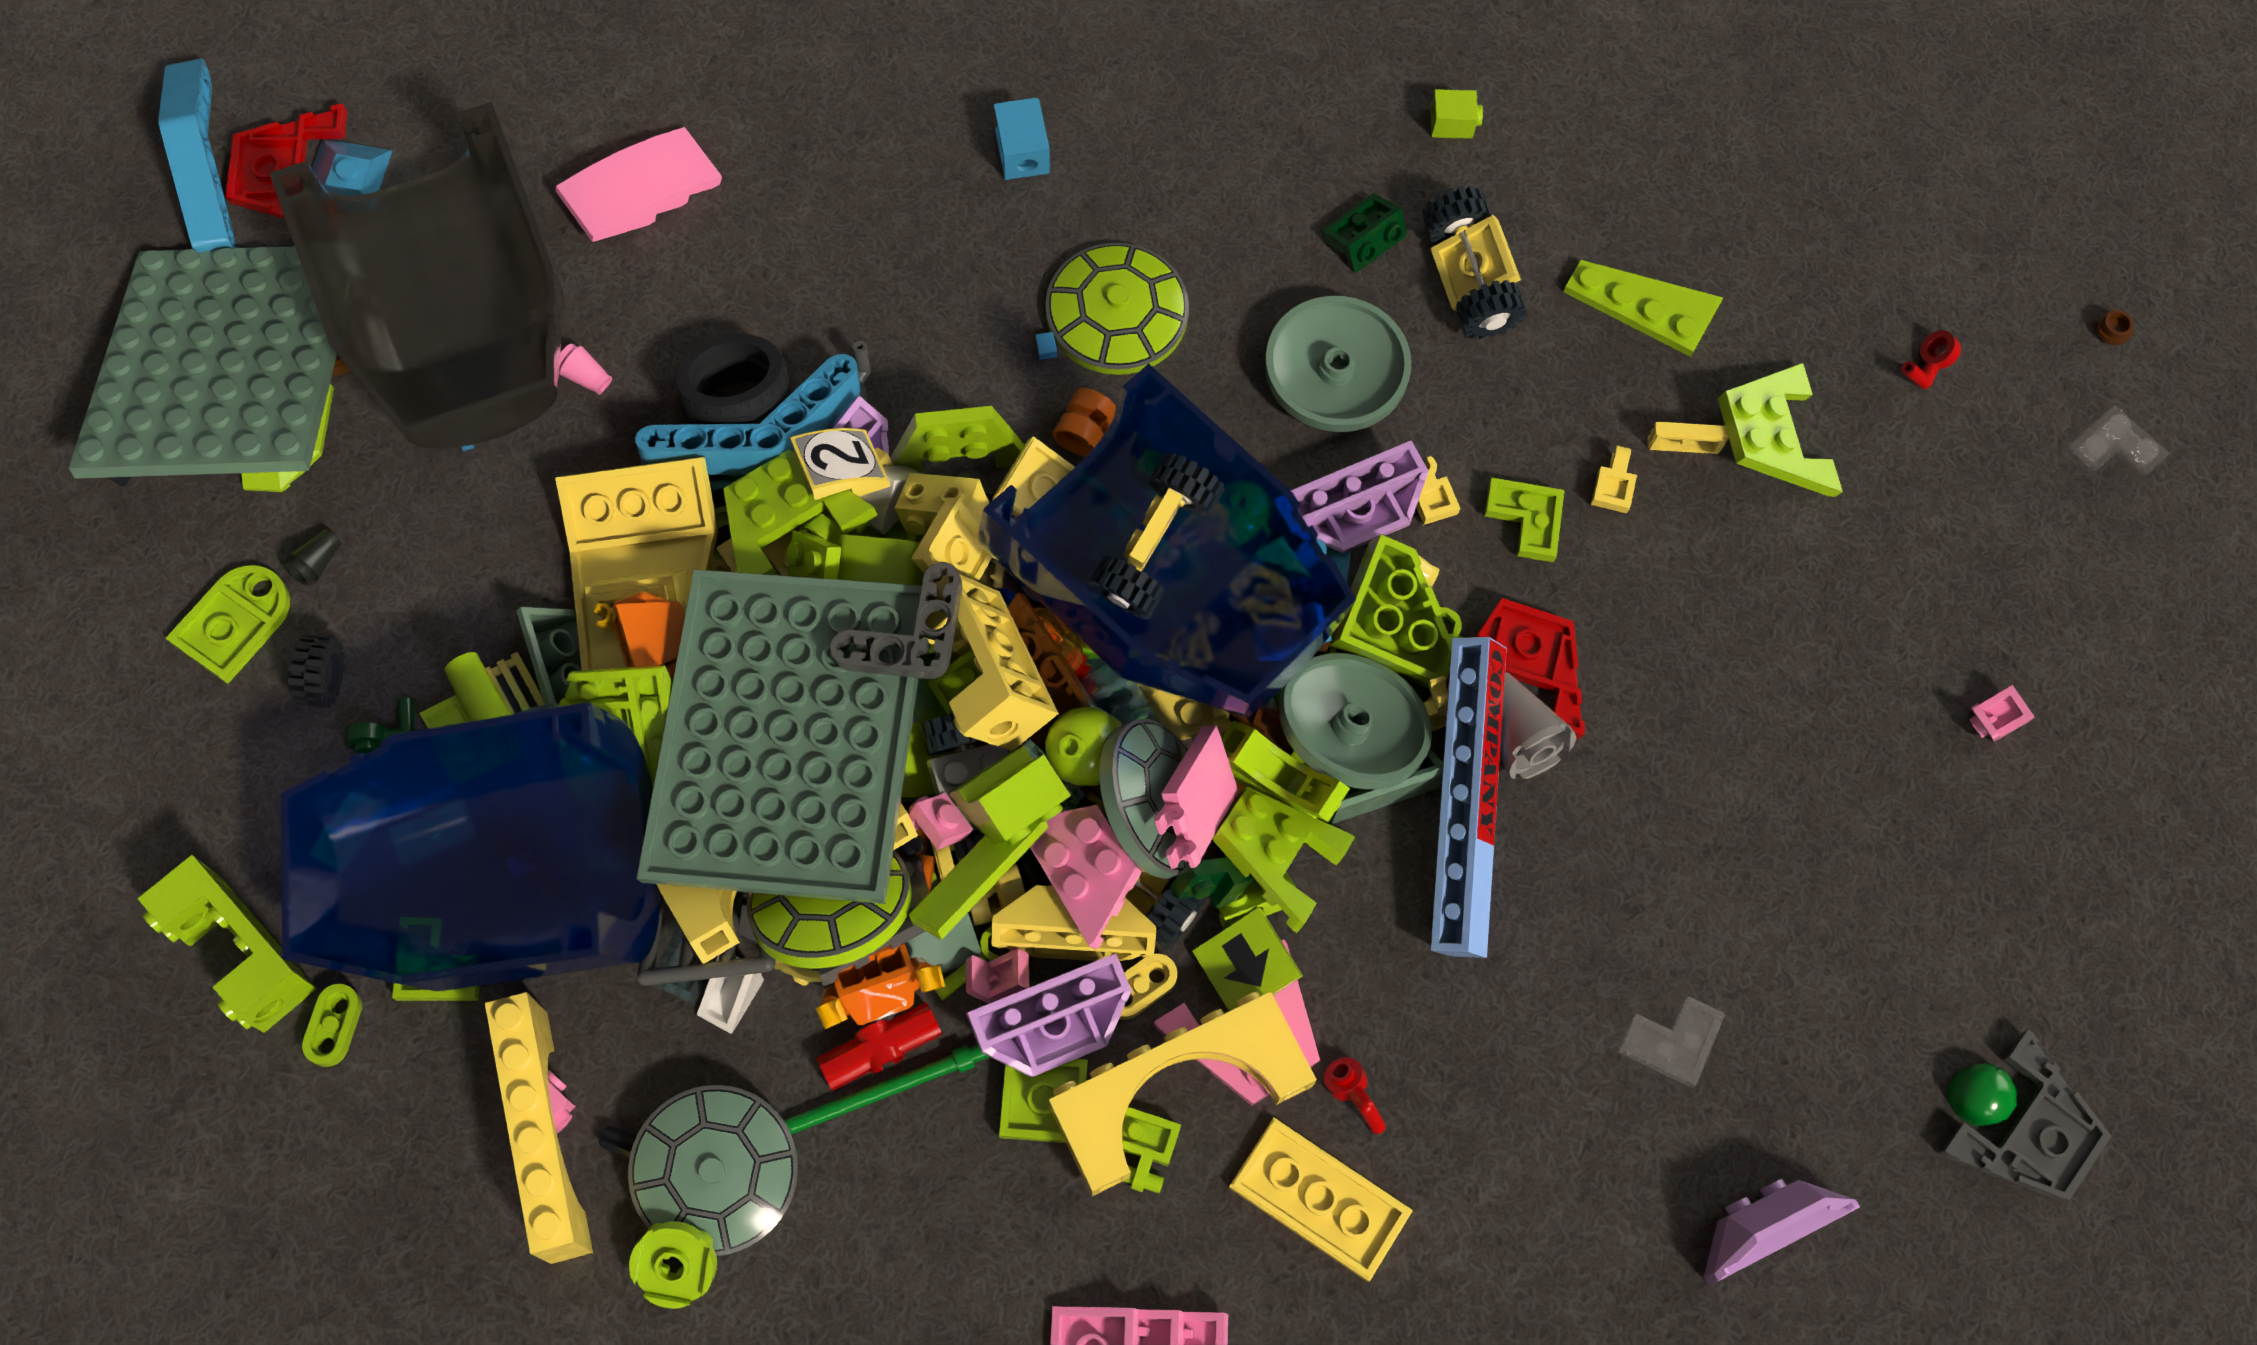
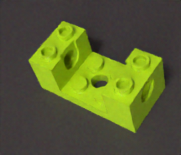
M191 855L138 898L147 910L142 914V917L156 932L160 933L162 931L173 943L180 938L184 943L192 946L218 924L224 929L227 927L235 936L233 942L248 958L212 988L222 998L217 1002L222 1012L233 1022L237 1020L245 1029L248 1030L253 1026L265 1033L317 989L220 875L195 856Z

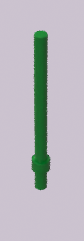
M966 1044L951 1050L952 1055L805 1111L784 1121L791 1134H795L953 1071L965 1072L975 1068L974 1063L987 1059L990 1056L982 1053L978 1044L970 1048Z

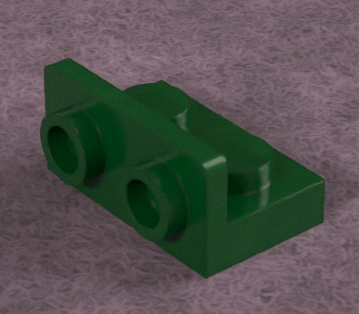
M1375 193L1321 230L1323 241L1346 254L1349 268L1355 273L1374 261L1407 235L1402 208Z

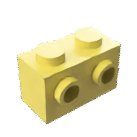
M909 473L895 506L896 513L905 532L915 535L926 534L947 497L959 498L981 526L989 506V501L980 480Z

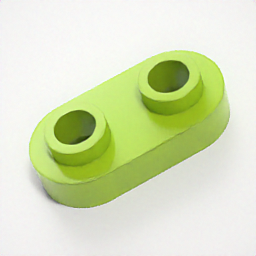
M333 984L320 993L302 1043L303 1053L312 1063L321 1067H331L341 1062L346 1056L362 1011L361 997L354 989L345 984ZM346 1000L348 1004L347 1009L343 1013L337 1014L335 1012L336 1004L339 1001ZM327 1040H333V1049L328 1053H322V1044Z

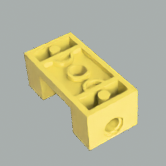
M959 574L962 580V592L952 652L954 651L962 656L972 648L976 656L974 663L982 675L949 701L955 716L954 724L959 732L966 737H972L987 742L992 746L996 745L1013 751L1059 713L1007 609L1000 591ZM945 575L941 581L936 583L939 590L938 600L945 601L943 597L944 586L947 583H951L948 575ZM941 611L931 613L927 617L926 626L930 629L943 627L947 622V615ZM928 639L929 643L934 645L935 641Z

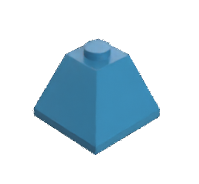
M322 139L302 197L334 196L339 207L372 212L392 151Z

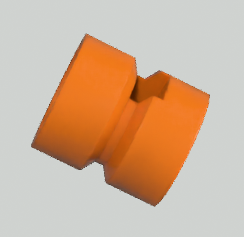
M1078 388L1067 405V413L1063 414L1053 431V437L1064 449L1084 458H1091L1095 456L1104 439L1103 433L1109 430L1118 410L1116 405L1102 393L1089 388Z

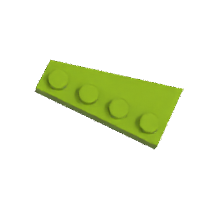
M1584 260L1580 261L1563 291L1689 357L1693 354L1723 300V297Z

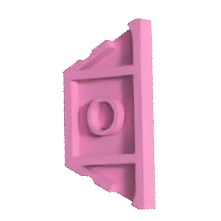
M1092 805L1060 812L1047 821L1049 828L1030 848L1088 946L1097 949L1104 940L1100 936L1112 915L1117 917L1125 903V895L1134 887L1142 870L1128 856L1119 843L1104 809L1098 805Z

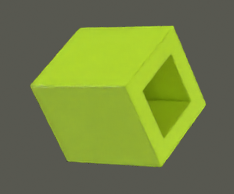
M1435 89L1430 106L1431 137L1473 138L1476 126H1481L1483 120V106L1477 105V90Z

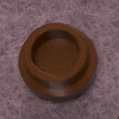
M2121 310L2106 312L2096 322L2098 336L2104 342L2111 345L2124 344L2133 334V320L2129 314Z

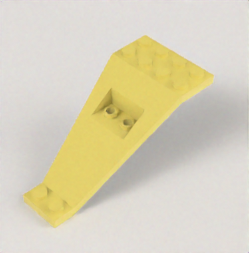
M705 456L565 475L555 478L570 552L581 670L626 668L615 631L606 632L595 625L597 621H602L607 616H599L594 612V607L598 603H605L613 607L614 602L643 591L665 598L669 602H680L684 614H686L693 570L710 571L718 535Z

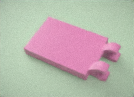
M1217 725L1201 727L1161 793L1165 805L1155 815L1154 822L1159 835L1164 834L1170 826H1173L1177 839L1166 851L1171 869L1176 868L1182 860L1189 862L1190 868H1195L1199 865L1203 854L1239 792Z

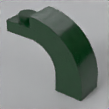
M1233 802V803L1231 804V806H1230L1228 812L1226 813V815H1225L1223 821L1225 820V818L1227 817V815L1229 814V812L1231 811V809L1233 808V806L1235 805L1236 802ZM1211 840L1217 851L1218 859L1202 860L1195 868H1190L1188 863L1170 887L1177 899L1191 897L1203 899L1209 896L1215 908H1219L1237 900L1255 878L1251 874L1245 877L1216 843Z

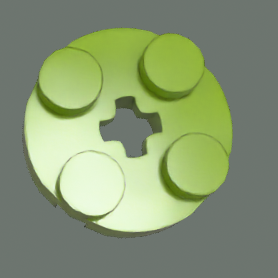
M676 1221L651 1225L647 1232L638 1240L629 1260L630 1277L634 1285L637 1282L639 1287L645 1291L643 1296L657 1306L670 1309L683 1308L690 1305L693 1300L698 1299L701 1295L703 1296L708 1291L717 1271V1256L713 1249L711 1235L706 1231L698 1230L692 1225ZM675 1257L682 1262L683 1267H680L677 1273L670 1272V1265L663 1263V1259Z

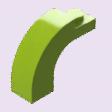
M1235 720L1221 739L1230 767L1274 797L1315 820L1318 817L1329 822L1332 815L1341 806L1342 800L1350 789L1340 780L1324 773H1318L1313 768L1293 758L1256 729Z

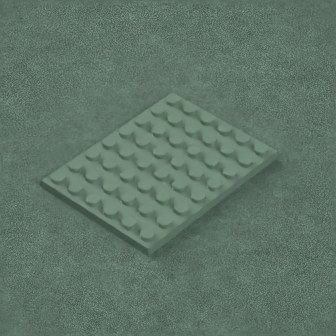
M357 244L222 248L200 253L193 249L139 251L69 465V470L73 477L106 478L309 471L361 257Z
M693 570L637 879L641 883L886 904L918 678L844 670L836 664L832 657L830 644L837 633L844 630L913 636L922 586ZM850 643L848 649H841L846 658H850L851 653L855 651L865 652L868 661H871L870 652L858 650L854 643ZM888 645L881 650L879 660L886 664L893 663L900 657L901 649L895 645Z

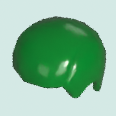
M1987 1063L1974 1064L1962 1068L1955 1073L1948 1084V1101L1956 1116L1970 1125L1977 1127L1994 1125L2008 1119L2017 1107V1091L2011 1077L2002 1068Z

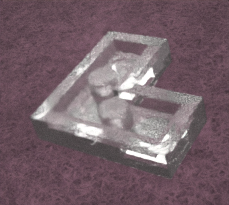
M2116 405L2112 406L2064 450L2090 476L2115 455L2141 480L2170 455L2168 451Z
M1690 996L1683 1000L1671 1030L1636 1013L1630 1021L1618 1053L1693 1088L1698 1083L1725 1013Z

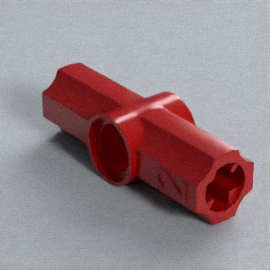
M925 1002L890 1021L884 1019L868 1025L854 1035V1039L822 1054L816 1060L830 1089L834 1091L869 1072L878 1073L884 1070L882 1066L891 1061L895 1064L900 1062L905 1057L904 1054L942 1035V1032L930 1007Z

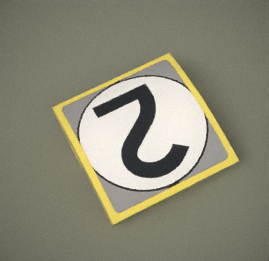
M854 428L826 429L790 437L792 448L814 500L848 489L860 497L890 487L887 475L866 430Z

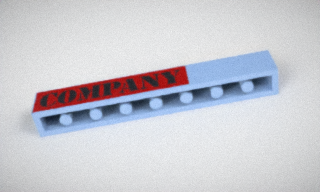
M1490 637L1452 638L1431 951L1454 957L1487 958L1507 651L1506 647Z

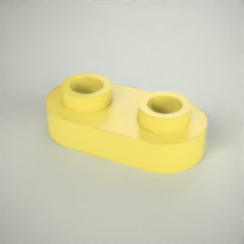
M1154 954V956L1145 957L1124 972L1132 990L1130 993L1132 1003L1124 1006L1119 1019L1129 1020L1136 1017L1174 988L1177 980V968L1172 959L1163 954ZM1154 970H1159L1164 974V980L1160 983H1154L1150 980L1149 974Z

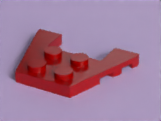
M344 104L330 106L331 111L314 115L313 112L299 115V120L280 125L277 121L233 134L226 189L228 201L233 205L325 231L336 232L338 202L335 197H302L307 141L316 139H345L348 111Z
M1502 598L1475 637H1490L1507 648L1505 673H1510L1518 681L1554 692L1555 696L1551 710L1571 726L1576 738L1580 739L1585 733V722L1581 719L1580 710L1582 694L1581 689L1578 688L1576 669L1579 666L1574 621ZM1449 674V676H1448V678H1447V680H1446V687H1447L1448 693H1449L1450 674Z

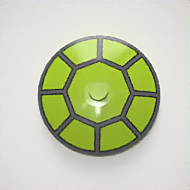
M1127 243L1099 244L1076 253L1065 261L1054 274L1046 295V321L1049 331L1054 333L1057 346L1077 364L1105 374L1122 375L1137 373L1162 362L1180 343L1188 322V294L1181 277L1173 266L1153 251Z
M893 850L886 904L750 892L747 900V917L755 940L772 958L800 968L835 967L856 961L874 952L899 930L911 906L912 886L906 865L898 853Z

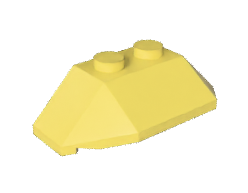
M1036 885L993 916L992 946L997 948L1006 947L1010 951L1018 948L1029 953V957L1097 961L1116 953L1119 961H1124L1139 956H1154L1156 926L1125 898V903L1117 917L1112 915L1100 936L1104 939L1102 944L1097 949H1093L1088 946L1053 885Z

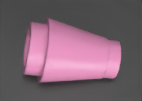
M572 343L567 345L555 361L554 366L560 370V376L594 391L598 395L612 381V377L607 374L583 346L577 347Z

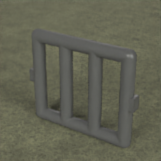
M654 888L650 892L645 926L639 927L637 941L641 947L637 971V982L640 985L649 986L766 973L774 969L776 959L768 955L761 947L758 957L736 959L737 944L721 953L719 961L695 964L696 952L690 945L684 932L682 934L678 966L655 968L664 905L667 902L659 888ZM737 891L735 895L732 918L737 938L739 935L743 894L750 892Z

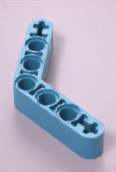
M202 58L165 66L158 118L193 250H196L198 253L222 248H236L233 227L208 138L212 84L208 67Z
M846 354L830 357L760 424L646 426L635 437L641 464L705 456L708 475H743L752 472L788 449L794 452L790 437L825 430L860 395L861 386L856 360Z

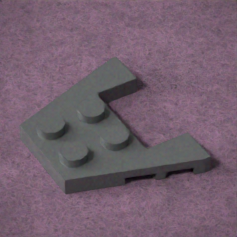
M2028 1029L2020 1034L2003 1060L2036 1084L2037 1090L2000 1145L1996 1147L1964 1122L1957 1126L1939 1153L1945 1158L2055 1200L2066 1202L2072 1198L2112 1136L2078 1092L2074 1093L2059 1074V1066L2056 1062H2050L2038 1046L2037 1042L2039 1040Z

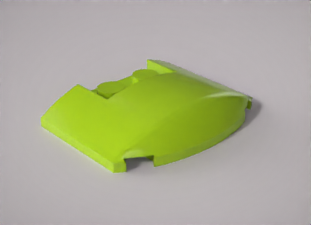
M665 665L571 671L566 681L571 682L565 693V698H562L559 703L558 740L563 766L578 801L583 797L597 813L591 817L596 825L647 823L673 684Z

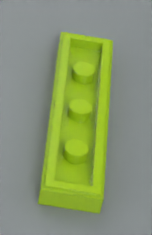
M1038 818L1028 825L1031 833L1013 845H1010L1008 840L994 844L987 836H984L909 914L912 923L942 940L1049 828L1047 821L1043 822L1041 818Z

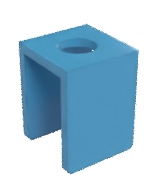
M1030 98L996 103L994 111L998 127L995 128L1005 180L1049 174L1050 148L1039 99Z

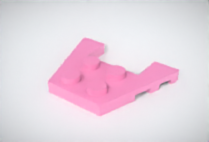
M1283 939V940H1282V943L1284 944V946L1286 947L1287 951L1289 952L1288 945H1287V943L1285 942V940ZM1297 980L1273 997L1311 1068L1319 1063L1320 1058ZM1185 1003L1153 1023L1155 1028L1163 1035H1167L1181 1027H1186L1187 1031H1190L1199 1026ZM1196 1059L1251 1106L1269 1095L1255 1078L1238 1067L1216 1060Z

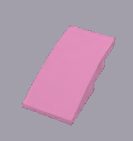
M683 127L620 150L558 184L555 191L590 240L595 242L650 225L655 222L658 213L672 210L688 203L689 195L720 185L722 176L687 129Z
M1052 1306L1050 1345H1228V1314L1217 1312H1182L1180 1310Z

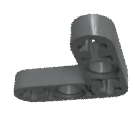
M937 562L926 570L923 577L913 636L860 630L841 631L837 633L830 644V652L836 664L844 670L923 679H935L942 676L950 664L962 592V580L956 567L947 562ZM942 575H948L951 582L944 586L943 597L945 601L938 600L939 590L935 583L941 581ZM935 611L944 612L948 619L943 627L930 629L926 626V619L931 613ZM928 639L935 641L934 651L937 658H939V660H932L931 666H925L923 659H921V657L929 655L930 643ZM850 643H854L858 650L870 652L871 661H868L865 652L855 651L851 653L850 658H846L841 649H848ZM888 645L898 646L901 649V654L897 661L886 664L879 660V654L884 647Z

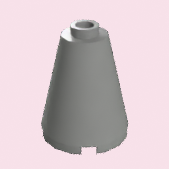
M1505 673L1500 756L1511 778L1515 779L1516 774H1520L1522 779H1529L1555 766L1561 760L1557 754L1564 747L1570 751L1574 747L1577 738L1571 726L1510 673Z

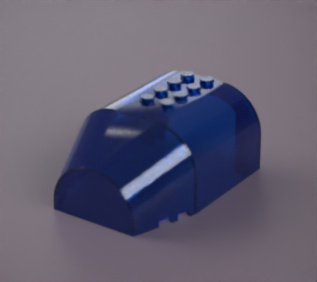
M1149 363L1122 386L1112 423L1095 448L1029 509L1025 507L1022 514L1011 518L1017 489L1010 485L982 510L978 533L979 546L1122 679L1243 717H1248L1259 710L1301 670L1339 626L1356 601L1355 595L1332 557L1327 558L1316 540L1318 533L1313 525L1308 527L1298 510L1300 503L1294 493ZM1166 452L1169 454L1172 452L1178 456H1185L1190 462L1191 460L1197 462V465L1201 468L1205 467L1208 469L1209 474H1214L1224 484L1225 490L1210 516L1202 517L1200 514L1197 516L1190 510L1187 512L1182 507H1178L1176 515L1143 569L1148 574V577L1154 578L1157 584L1162 585L1165 592L1150 618L1142 619L1141 617L1133 616L1130 612L1123 611L1118 606L1115 607L1109 600H1104L1100 597L1101 594L1095 593L1092 590L1093 588L1089 587L1088 581L1104 555L1114 556L1117 560L1122 559L1127 564L1128 559L1124 558L1123 555L1130 538L1137 528L1141 531L1145 530L1146 526L1142 523L1155 496L1158 495L1164 498L1160 495L1161 492H1157L1152 488L1153 486L1149 484V479Z
M589 702L394 734L382 741V747L366 755L358 753L350 757L351 763L334 772L325 770L281 793L282 959L440 992L639 963L648 956L653 947L659 924L660 890L656 884L641 883L637 879L653 793L649 769L643 751L628 725L617 716Z

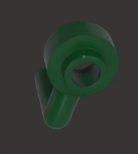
M410 697L398 699V729H386L383 725L377 723L352 724L345 728V746L353 749V753L357 755H373L378 752V748H382L386 744L411 743L415 737L414 699Z

